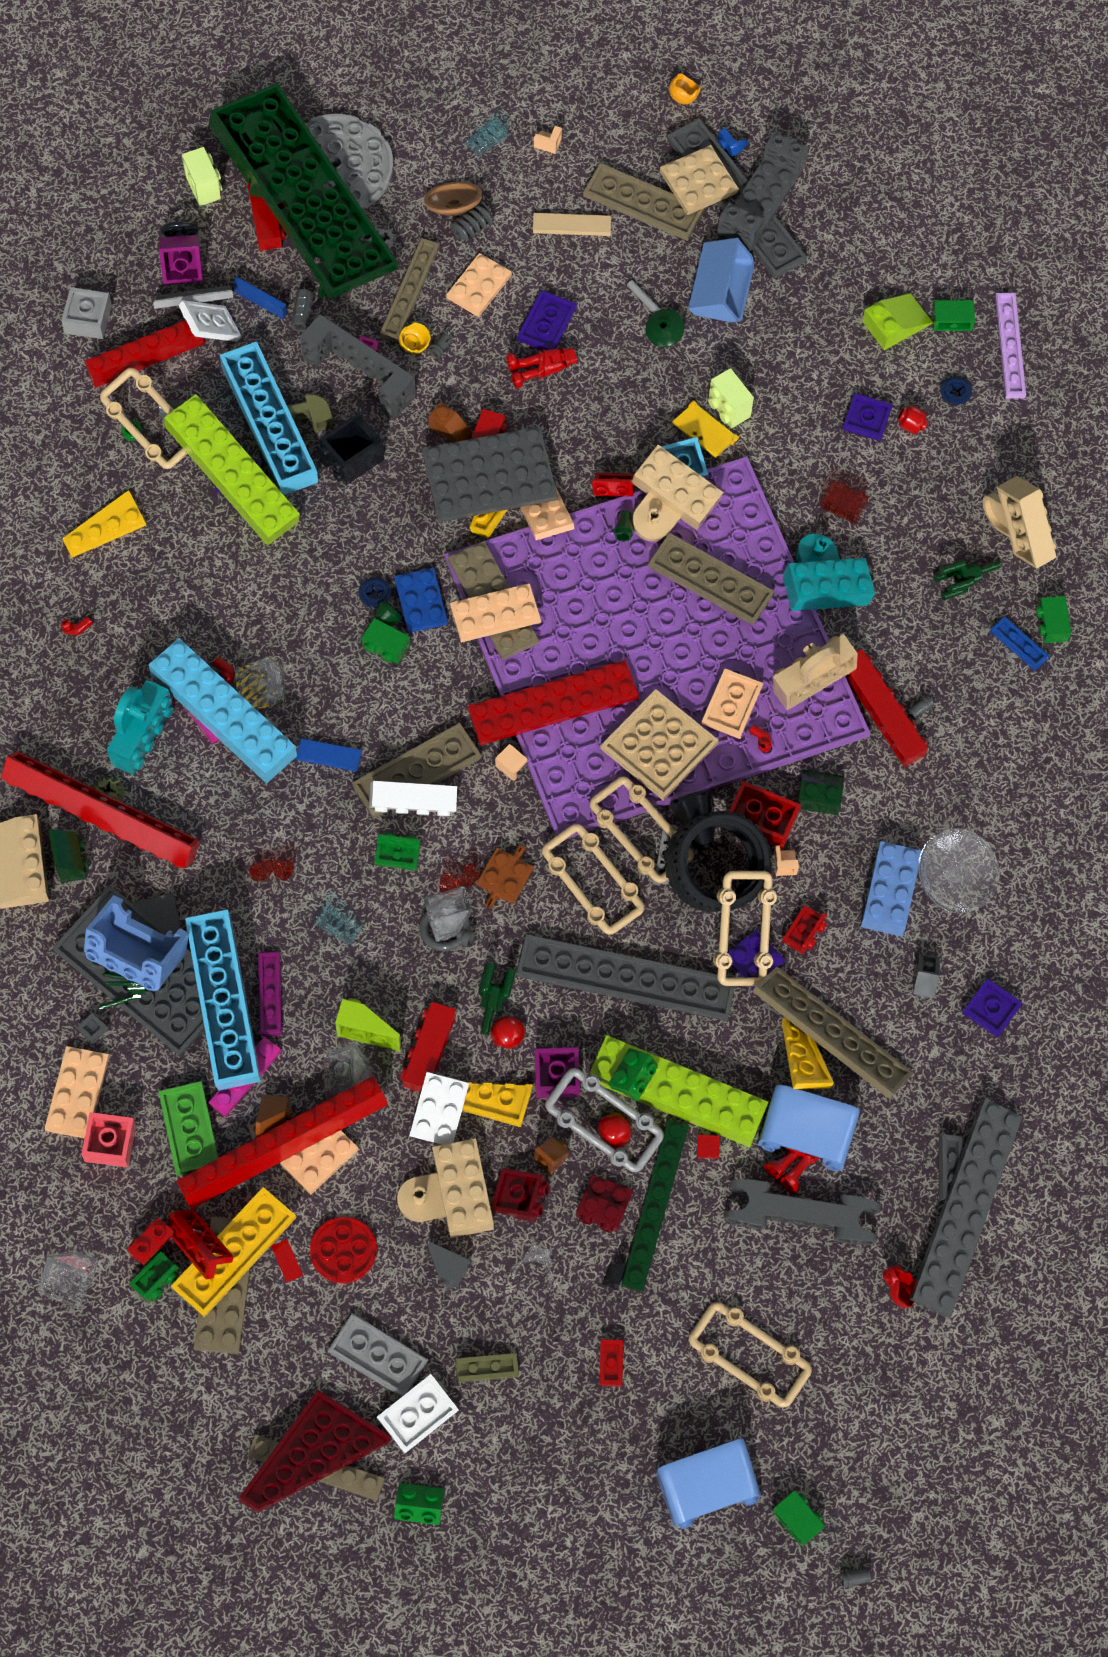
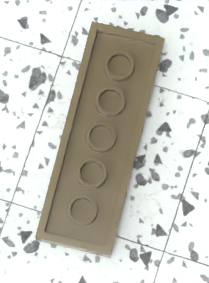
M602 163L597 167L583 192V197L686 241L689 240L705 209L703 208L687 215L674 194Z
M671 533L667 535L648 563L650 569L752 626L756 624L775 595L774 590Z
M485 541L448 557V562L468 598L510 588ZM531 625L489 635L501 660L539 644V640Z
M458 723L352 782V787L371 817L375 819L384 813L375 812V808H369L370 783L372 781L435 785L480 760L481 754L462 725Z
M211 1217L210 1229L218 1236L233 1218ZM250 1269L205 1318L198 1313L194 1350L229 1354L240 1353Z

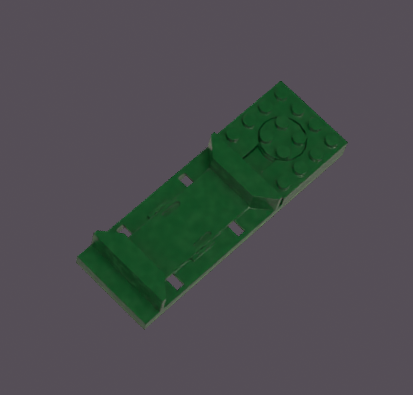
M278 83L210 111L209 126L248 184L251 183L250 195L264 199L319 282L320 286L317 295L319 299L324 296H328L329 299L335 298L397 270L399 263ZM332 180L336 184V186L325 189L323 184ZM282 202L285 208L280 209L277 204ZM370 235L371 241L364 244L360 242V238ZM317 257L321 261V263L316 264V262L314 261V259Z

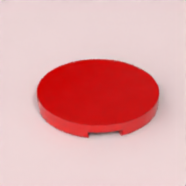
M332 1218L324 1222L315 1231L311 1239L310 1257L313 1266L322 1277L331 1282L340 1284L355 1282L364 1277L375 1263L377 1244L374 1234L365 1223L356 1218Z

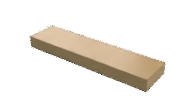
M534 213L533 233L610 236L611 216Z

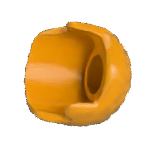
M681 73L677 74L669 85V93L672 99L683 105L695 101L701 89L700 85Z

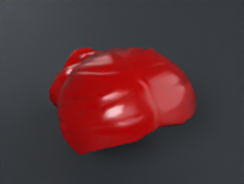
M899 1265L888 1267L883 1272V1279L889 1285V1294L892 1301L902 1308L912 1307L915 1302L910 1300L909 1297L916 1280L910 1272H905Z

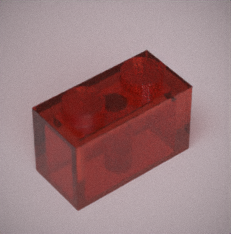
M832 480L822 498L820 508L857 524L867 506L869 496H866L862 491L849 488L843 482Z

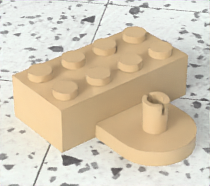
M657 445L635 473L632 480L635 486L647 494L633 514V529L640 538L652 542L664 539L680 519L695 530H698L719 503L724 492L664 448Z
M1016 476L997 486L998 494L990 493L983 498V508L987 518L996 530L1010 538L1015 556L1036 569L1057 558L1055 553L1056 545L1050 533L1052 529L1048 523L1047 510L1042 500L1043 493L1039 487H1035L1027 480Z
M844 634L839 637H832L822 647H816L814 643H810V648L807 645L803 649V652L807 655L806 657H799L788 668H781L775 672L773 676V692L786 711L857 669L858 653Z
M476 1138L432 1147L437 1173L411 1178L398 1191V1207L407 1219L415 1222H424L446 1217L450 1238L494 1230Z

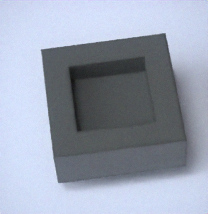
M91 1013L77 1027V1030L94 1044L108 1030V1027Z

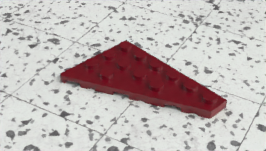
M317 1390L239 1496V1501L259 1513L389 1444L392 1436Z

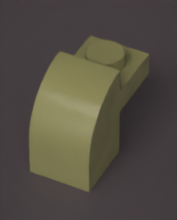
M305 395V403H295L292 406H288L294 422L310 418L314 432L333 427L329 405L323 398L317 395Z

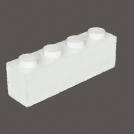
M372 781L370 783L369 808H375V812L387 813V809H395L398 814H408V810L417 811V815H429V812H437V816L445 817L450 816V813L456 812L457 786Z

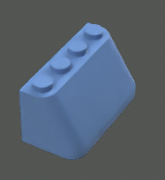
M739 238L705 242L703 244L688 308L694 315L731 323L742 320L754 269V259Z

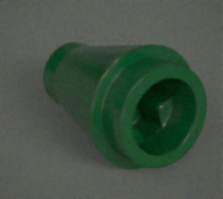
M624 510L620 512L613 531L615 538L621 542L629 541L634 534L632 514L629 511Z

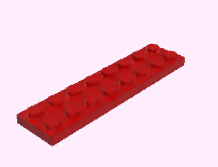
M623 660L467 706L481 746L638 700L639 695L627 662Z

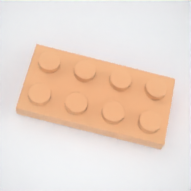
M530 583L450 603L461 642L541 623Z
M66 1046L45 1131L85 1138L89 1113L96 1112L110 1057L109 1054Z

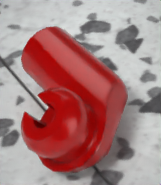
M87 616L79 623H71L68 619L61 622L62 631L65 634L80 635L93 625Z
M217 657L213 665L221 670V677L228 684H231L234 681V667L221 657Z
M754 724L749 733L758 738L759 750L762 752L770 751L772 747L771 735Z

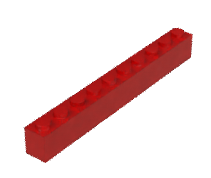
M15 751L7 756L1 779L7 781L9 785L19 787L25 790L27 794L37 796L48 804L56 805L62 808L64 812L74 814L80 817L82 821L92 823L102 831L110 832L121 840L129 841L135 844L137 848L147 850L157 858L165 859L178 868L185 869L193 863L201 840L19 751Z
M372 1076L176 1180L188 1205L191 1209H194L387 1106V1100L375 1077Z

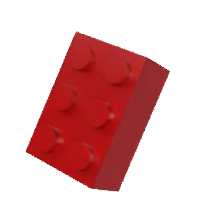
M742 781L729 812L738 813L745 816L746 819L752 820V822L759 826L758 829L763 831L764 836L768 840L767 844L772 846L780 845V849L783 850L799 816L801 804Z

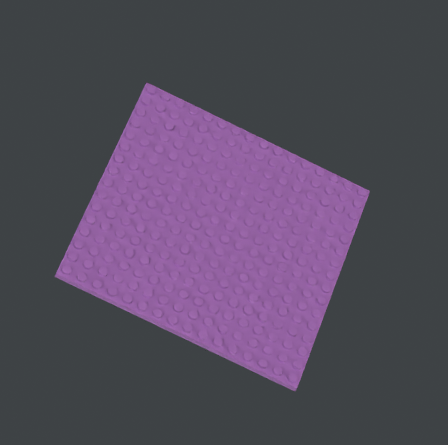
M748 457L707 469L708 476L703 478L724 492L721 500L698 530H695L680 519L670 533L775 591V595L754 626L650 569L648 563L665 538L654 542L646 541L640 538L634 529L633 536L627 542H621L615 538L613 531L620 512L624 510L631 512L632 519L636 508L647 495L642 490L635 492L634 497L623 496L570 513L569 515L574 523L573 530L535 540L530 527H526L485 541L510 588L530 583L541 618V623L531 625L539 640V644L504 660H501L489 636L477 638L499 696L623 660L627 662L639 695L638 700L515 735L523 756L527 758L526 764L555 836L573 824L582 825L587 832L601 828L596 822V814L590 808V800L619 777H628L635 785L643 786L646 790L645 797L657 809L669 805L672 800L674 803L678 802V798L698 791L704 793L706 790H713L870 737L868 726L845 676L786 711L773 692V676L776 671L781 668H788L799 657H806L807 655L803 652V649L807 645L810 648V643H814L816 647H822L827 644L829 639L815 609L791 611L782 575L788 564L794 563V560ZM474 545L444 554L461 600L468 599L452 570L448 557ZM724 669L763 683L741 739L701 724ZM655 689L719 740L718 745L664 801L600 749L603 742ZM754 724L771 735L772 747L770 751L762 752L759 750L758 738L749 733ZM624 785L598 803L602 810L606 809L612 812L614 823L647 812L640 803H634L629 799V790ZM575 832L573 835H571V836L568 837V838L577 836V835H579V834H578L577 832Z

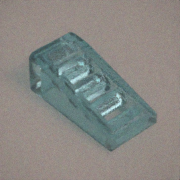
M495 117L466 141V145L478 157L508 137V128L498 117ZM478 141L481 147H479L475 142Z
M329 904L325 906L314 922L317 927L350 946L363 928ZM328 914L331 915L332 917L330 918V920L328 922H325L324 919L326 918V916ZM336 918L339 920V922L335 927L331 926V924ZM342 923H345L346 927L340 932L338 929ZM352 927L354 930L351 933V935L347 937L345 934L347 933L349 928Z

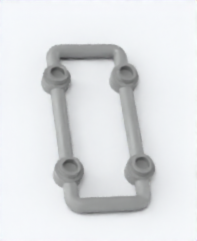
M571 1068L564 1074L546 1100L545 1107L547 1111L556 1117V1122L560 1127H570L606 1153L614 1166H623L631 1172L637 1173L644 1168L664 1138L662 1129L653 1123V1118L650 1114L639 1113L600 1085V1080L596 1075L585 1074L577 1068ZM573 1077L581 1081L584 1090L588 1092L595 1091L634 1119L638 1129L649 1130L655 1135L636 1164L628 1159V1155L624 1150L612 1148L576 1122L572 1112L568 1110L561 1111L554 1106Z

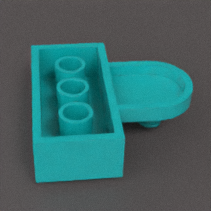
M809 534L802 538L796 550L798 563H789L782 575L791 611L868 606L875 595L866 558L840 560L835 544L828 537L821 534Z
M146 680L141 690L130 686L124 692L114 715V724L117 732L107 748L112 766L132 775L142 768L145 761L143 758L147 752L150 753L152 751L156 735L159 736L162 733L165 719L170 718L173 713L174 707L169 689Z

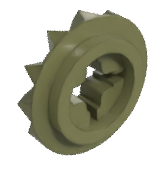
M103 776L101 779L95 780L92 788L101 791L106 790L110 785L112 793H108V795L119 801L123 800L125 789L120 779L118 780L113 776Z

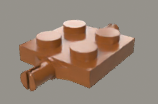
M518 844L513 854L496 848L476 885L485 889L490 894L484 903L486 907L489 905V908L492 909L497 899L505 900L514 905L529 879L534 867L521 859L522 854L526 850L524 846L521 848V844Z

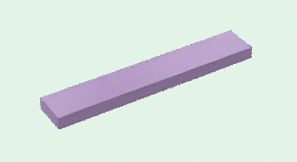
M996 293L995 301L1005 398H1025L1026 388L1016 293Z

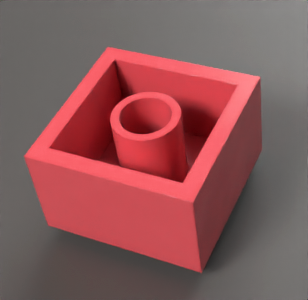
M90 1112L81 1154L84 1161L128 1168L136 1130L134 1118Z

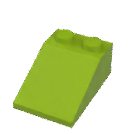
M911 293L877 302L864 310L862 319L863 324L884 351L933 324V321Z
M353 998L348 1000L342 999L335 1022L338 1037L401 1051L399 1033L368 1007L361 1004L359 1000Z

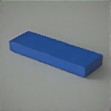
M236 277L233 281L235 293L282 319L286 317L287 309L285 303L239 277Z
M1005 616L990 629V632L1034 671L1050 657Z
M300 739L296 760L358 772L362 750Z

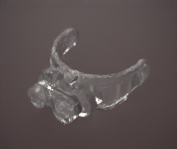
M532 1244L530 1251H527L525 1257L516 1265L511 1278L515 1279L518 1269L523 1264L537 1262L543 1265L549 1273V1282L546 1289L549 1291L552 1287L553 1278L551 1271L552 1259L550 1258L552 1251L546 1248L543 1251L539 1250V1246Z

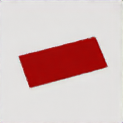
M288 1239L271 1246L286 1283L303 1276Z

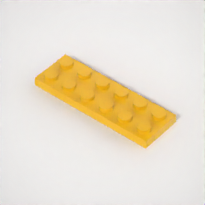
M263 1187L217 1236L234 1256L233 1262L216 1265L215 1275L212 1279H205L192 1263L171 1285V1288L205 1318L297 1218L296 1215Z

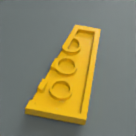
M128 490L62 539L72 558L146 526V523Z
M784 1017L781 1022L793 1089H830L834 1082L815 1040Z

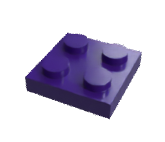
M855 393L842 430L881 442L893 404Z
M757 930L753 931L728 953L732 957V968L741 977H758L759 967L755 965L754 957L760 952L761 934ZM770 944L768 953L773 958V964L767 969V975L785 962V959Z
M987 978L962 1014L998 1038L1023 1003Z

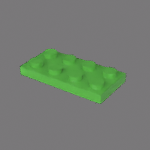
M202 1081L158 1091L176 1176L189 1174L216 1160L218 1153Z

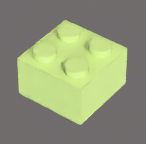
M204 147L182 154L185 176L198 205L202 206L221 199L220 191H222V186L219 181L221 177L218 169H214L212 166L214 162L211 154H207Z
M731 368L711 379L708 402L712 409H716L719 412L724 424L727 423L730 428H733L751 417L754 397Z

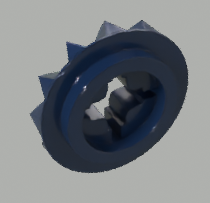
M961 377L946 379L940 388L942 400L945 399L948 405L951 403L955 404L956 407L959 404L964 405L970 400L972 395L970 383ZM953 389H955L956 391L959 390V395H957L956 393L951 394Z
M369 578L360 585L359 598L369 608L377 607L380 601L391 599L390 585L381 578ZM373 587L379 593L377 599L370 595L372 594Z

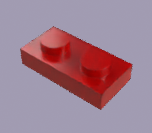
M601 1339L599 1386L622 1387L623 1340Z

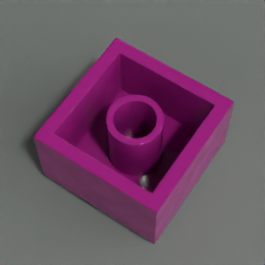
M578 1047L535 1049L536 1098H548L569 1069H579ZM573 1077L559 1098L580 1097V1080Z

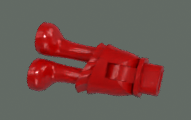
M565 348L543 349L538 351V354L525 358H516L514 353H506L508 370L512 372L511 380L516 390L522 388L523 383L529 379L538 376L540 380L543 376L546 378L551 374L569 368L571 364L577 363L574 348L566 350ZM536 364L538 365V367H536V368H534V369H530V370H526V371H522V372L517 371V370H519V369H521V368H524V367H528V366H532V365H536Z
M786 1148V1155L778 1161L767 1162L764 1165V1169L772 1178L779 1179L796 1158L800 1159L780 1180L781 1185L789 1193L795 1194L799 1189L798 1178L810 1164H815L819 1157Z

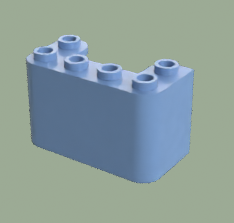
M113 895L86 928L85 955L90 961L96 962L108 970L124 976L127 980L134 981L147 990L157 991L186 955L189 933L179 928L175 934L169 930L166 935H163L132 919V911H125L121 906L123 899Z

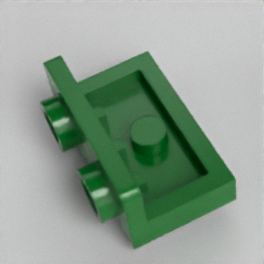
M392 833L378 834L375 865L417 871L421 848L419 839L413 836L397 837Z
M629 1048L608 1085L611 1089L629 1094L634 1101H638L645 1092L652 1076L656 1073L658 1064L650 1054Z
M160 1251L129 1285L149 1304L152 1300L156 1301L163 1294V1289L168 1284H173L179 1278V1266L174 1264Z
M399 1483L394 1519L439 1525L445 1489Z

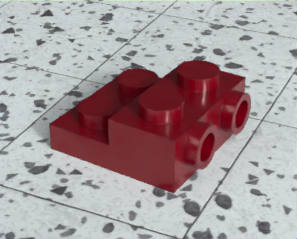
M502 1168L491 1204V1211L514 1216L515 1219L536 1222L537 1217H541L544 1211V1206L541 1203L543 1196H547L550 1190V1185L547 1183L548 1180L540 1174Z
M592 1175L577 1209L576 1217H579V1221L584 1224L591 1225L594 1223L599 1225L600 1229L605 1232H618L633 1190Z

